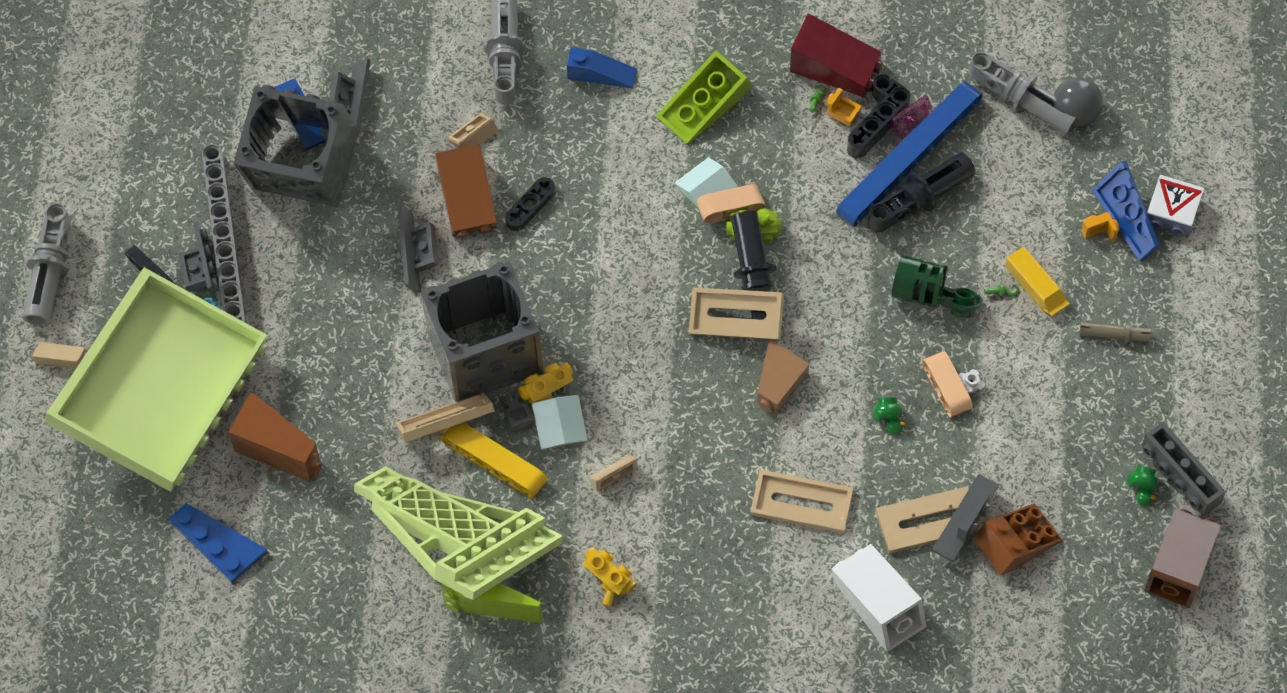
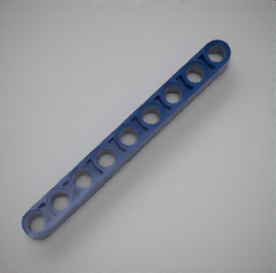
M966 81L959 84L842 200L836 209V213L855 227L858 224V220H863L869 214L870 208L874 204L882 201L888 195L887 192H891L902 181L901 178L906 177L917 166L916 163H920L932 151L930 149L932 147L935 148L946 137L945 134H949L960 123L959 120H963L975 108L973 106L980 103L983 94Z

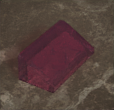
M924 95L892 118L891 131L900 140L907 137L933 111L929 97Z

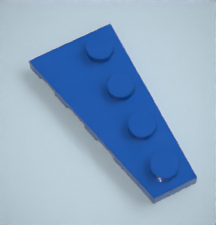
M1121 161L1091 191L1104 210L1109 212L1112 219H1116L1119 225V232L1139 261H1144L1160 245L1127 161Z
M187 503L168 518L169 522L231 583H234L268 553L266 548Z

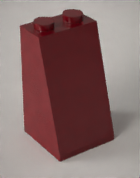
M807 14L791 47L790 72L835 88H841L843 91L864 98L867 91H872L873 78L876 73L880 74L884 62L881 61V51L819 18Z

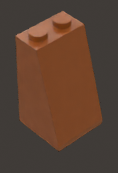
M480 144L435 153L436 166L452 236L457 235V238H465L471 235L470 232L480 231L481 234L492 232L493 228L497 227V221Z
M250 393L229 430L234 451L311 482L313 476H318L322 467L316 443L255 394Z

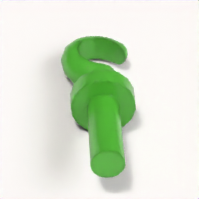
M816 85L814 88H821L823 92H815V94L811 95L810 101L812 103L809 109L811 113L815 111L817 103L821 102V97L826 93L825 88L821 85Z
M1013 284V287L1016 288V292L1013 293L1009 291L1008 287L998 285L997 288L984 289V294L1003 296L1006 293L1009 296H1016L1019 293V288L1016 284Z

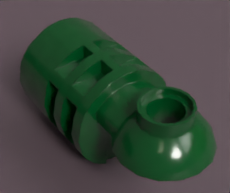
M905 255L901 256L894 277L892 298L912 303L916 302L920 305H928L936 309L939 305L951 307L952 315L959 318L970 317L972 312L977 310L983 303L981 296L971 289L945 287L948 266L925 262L921 259Z

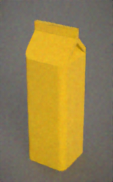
M1025 247L1020 248L1006 258V269L1042 311L1049 313L1052 317L1070 305L1061 288Z

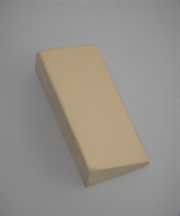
M480 113L447 139L457 149L478 145L498 132V128L492 118Z
M39 342L32 358L35 364L76 369L84 357L85 347Z
M631 455L625 456L590 476L589 481L596 491L605 488L635 471L637 468L636 457Z

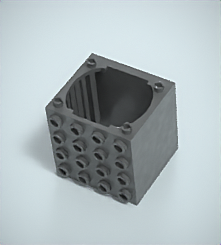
M270 85L255 86L233 164L251 189L338 207L358 130L346 108L339 100H320V97L307 94L302 96L289 89H285L284 92L278 91ZM276 119L290 121L293 127H295L296 123L328 129V141L321 155L312 161L310 165H303L302 169L267 162L265 156L267 157V148L270 146L269 141L275 137L272 131L279 132L282 129Z
M510 261L497 263L483 271H474L460 279H451L439 286L428 287L425 291L421 292L428 336L455 402L483 392L486 394L515 384L535 373L537 375L544 373L540 332ZM506 312V320L510 323L514 322L515 327H512L513 332L468 347L467 343L463 345L457 343L456 340H452L446 334L449 331H453L456 334V329L489 317L495 320V315Z

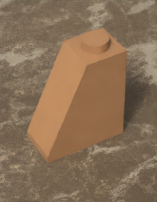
M773 340L768 342L757 402L766 412L772 411L777 414L809 374V363Z

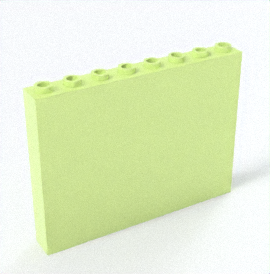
M143 268L47 411L45 423L171 492L175 485L180 486L186 476L184 471L187 466L191 468L198 457L196 452L199 447L203 449L210 438L208 436L210 430H215L221 421L219 416L222 411L227 412L233 402L231 397L234 392L239 393L245 382L242 380L246 374L250 375L254 370L256 357H262L268 346L265 344L267 335L154 272Z

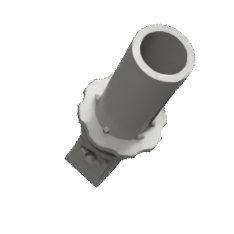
M491 0V37L484 44V52L488 54L489 63L493 67L496 101L502 105H508L515 100L516 67L519 66L520 57L526 51V44L518 36V0ZM504 4H505V5H508V7H507V8H502V7H500V5H504ZM501 18H508V33H501Z
M977 52L972 56L968 70L970 77L984 84L990 90L1002 95L1003 99L1012 101L1014 103L1012 110L1015 113L1022 107L1067 135L1073 128L1071 125L1076 117L1064 114L1052 106V101L1056 102V98L1053 94L1035 84L1038 79L1037 75L1034 74L1028 79L1022 76L1021 72L1012 70L1009 66L997 61L985 52Z
M60 203L51 204L47 208L40 233V242L35 246V256L29 257L26 261V266L32 270L22 319L33 325L46 326L50 324L60 276L68 275L70 267L64 263V260L67 257L65 248L68 242L71 219L65 206ZM58 215H63L60 219H54Z

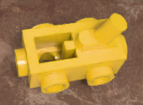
M555 362L544 368L545 373L539 376L535 373L525 378V384L518 388L521 398L524 401L527 400L528 403L553 398L552 392L574 381L571 376L573 371L567 362L560 365Z
M591 547L584 556L586 560L582 565L602 581L600 586L606 590L602 604L612 606L615 593L624 595L633 591L637 585L636 580L631 576L633 572L623 564L618 566L612 561L614 556L605 549L602 551L597 550L595 547Z

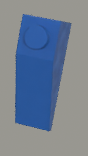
M571 47L567 62L568 79L633 89L637 68L593 50Z
M296 78L275 86L278 91L284 92L285 89L297 92L298 95L305 96ZM296 123L295 127L292 126L305 151L325 142L322 132L318 127Z

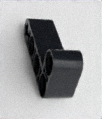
M880 74L874 78L872 95L879 104L848 136L847 152L853 158L865 156L909 109L910 91L889 75Z

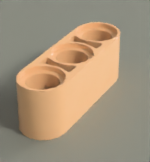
M756 184L705 194L696 201L703 221L707 224L730 220L731 213H735L738 210L757 211L765 208V202Z
M945 351L922 360L925 372L928 371L929 374L927 376L934 390H938L939 393L937 395L944 409L949 411L947 414L950 418L973 408L971 398Z

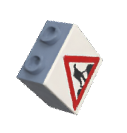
M1160 175L1147 212L1153 229H1164L1170 231L1175 236L1189 237L1204 188Z

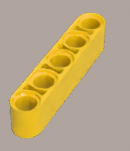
M464 422L446 428L440 436L441 441L445 445H451V449L466 458L470 457V461L485 470L489 469L491 474L506 482L507 480L510 486L523 494L527 493L529 498H534L548 480L541 470Z

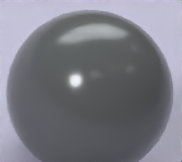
M1074 77L1065 80L1054 92L1056 102L1052 101V106L1064 114L1076 117L1071 125L1073 128L1086 127L1092 124L1101 114L1103 108L1102 93L1095 83L1086 78Z

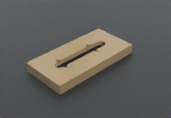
M693 287L689 334L780 340L784 293ZM720 308L765 311L766 318L757 320L711 317L709 310Z
M483 392L396 422L395 424L404 442H408L494 412L492 402Z
M760 470L750 515L844 533L853 487ZM773 494H781L829 503L833 506V510L824 511L772 500L771 496Z
M968 486L876 508L877 518L888 553L891 554L936 543L951 518L906 529L900 528L899 523L956 510L969 490ZM979 524V527H978V529H977V531H976L975 533H977V532L979 531V529L981 528V525H980V524Z

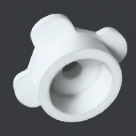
M975 369L965 374H959L968 393H975L978 389L982 390L985 386V383L978 376L979 372Z

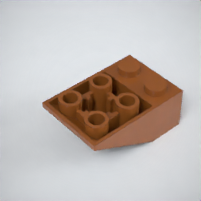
M1035 503L986 521L973 537V540L1000 576L1016 570L1063 540Z

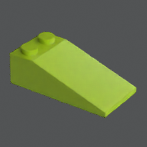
M715 50L656 117L686 144H689L739 102L753 84L741 71Z
M501 583L473 600L441 584L444 603H446L445 606L454 612L460 610L470 614L541 623L543 620L541 602Z

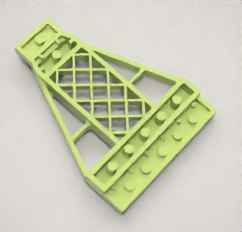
M386 466L355 483L354 492L372 501L371 510L435 580L471 600L562 544L563 536L545 527V517L528 508L517 512L443 493L417 479L403 476ZM490 518L502 520L504 522L499 524ZM409 534L417 537L423 542L417 544ZM436 548L448 554V556L435 564L426 552Z

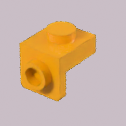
M838 88L835 94L831 93L826 101L828 106L827 115L851 127L862 110L861 105L843 96V89Z
M1109 212L1098 216H1089L1083 221L1081 232L1085 239L1106 231L1111 242L1116 241L1119 225L1116 219H1112Z

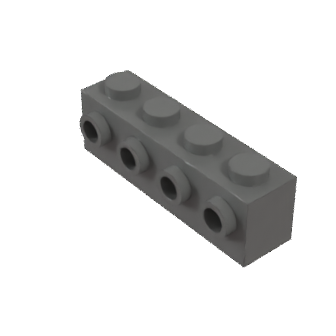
M1164 421L1145 434L1142 443L1143 452L1148 458H1152L1158 464V468L1164 476H1168L1173 481L1175 489L1188 498L1191 507L1195 511H1199L1205 516L1222 504L1226 491Z

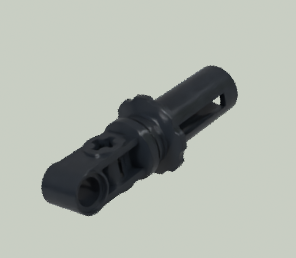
M960 152L922 176L915 172L909 174L906 178V185H901L896 192L891 193L870 208L867 221L868 228L875 233H881L897 222H901L910 214H917L922 208L927 212L932 211L936 207L935 199L975 175L973 162L965 153Z
M751 210L733 214L731 216V223L740 263L739 270L734 272L733 276L736 279H742V290L770 292V289L774 287L770 274L776 271L777 268L776 265L766 261L758 212ZM751 310L752 319L763 320L766 318L765 311Z

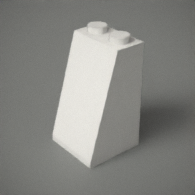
M872 544L858 550L854 555L839 562L832 568L835 584L886 652L927 627L922 599Z

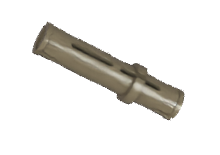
M1081 321L1079 336L1124 340L1126 343H1129V341L1150 343L1151 328L1130 327V324L1119 326Z

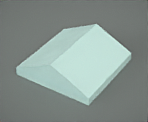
M709 157L674 183L697 208L696 201L701 196L738 187L726 169Z
M578 395L555 397L532 404L541 450L588 441Z

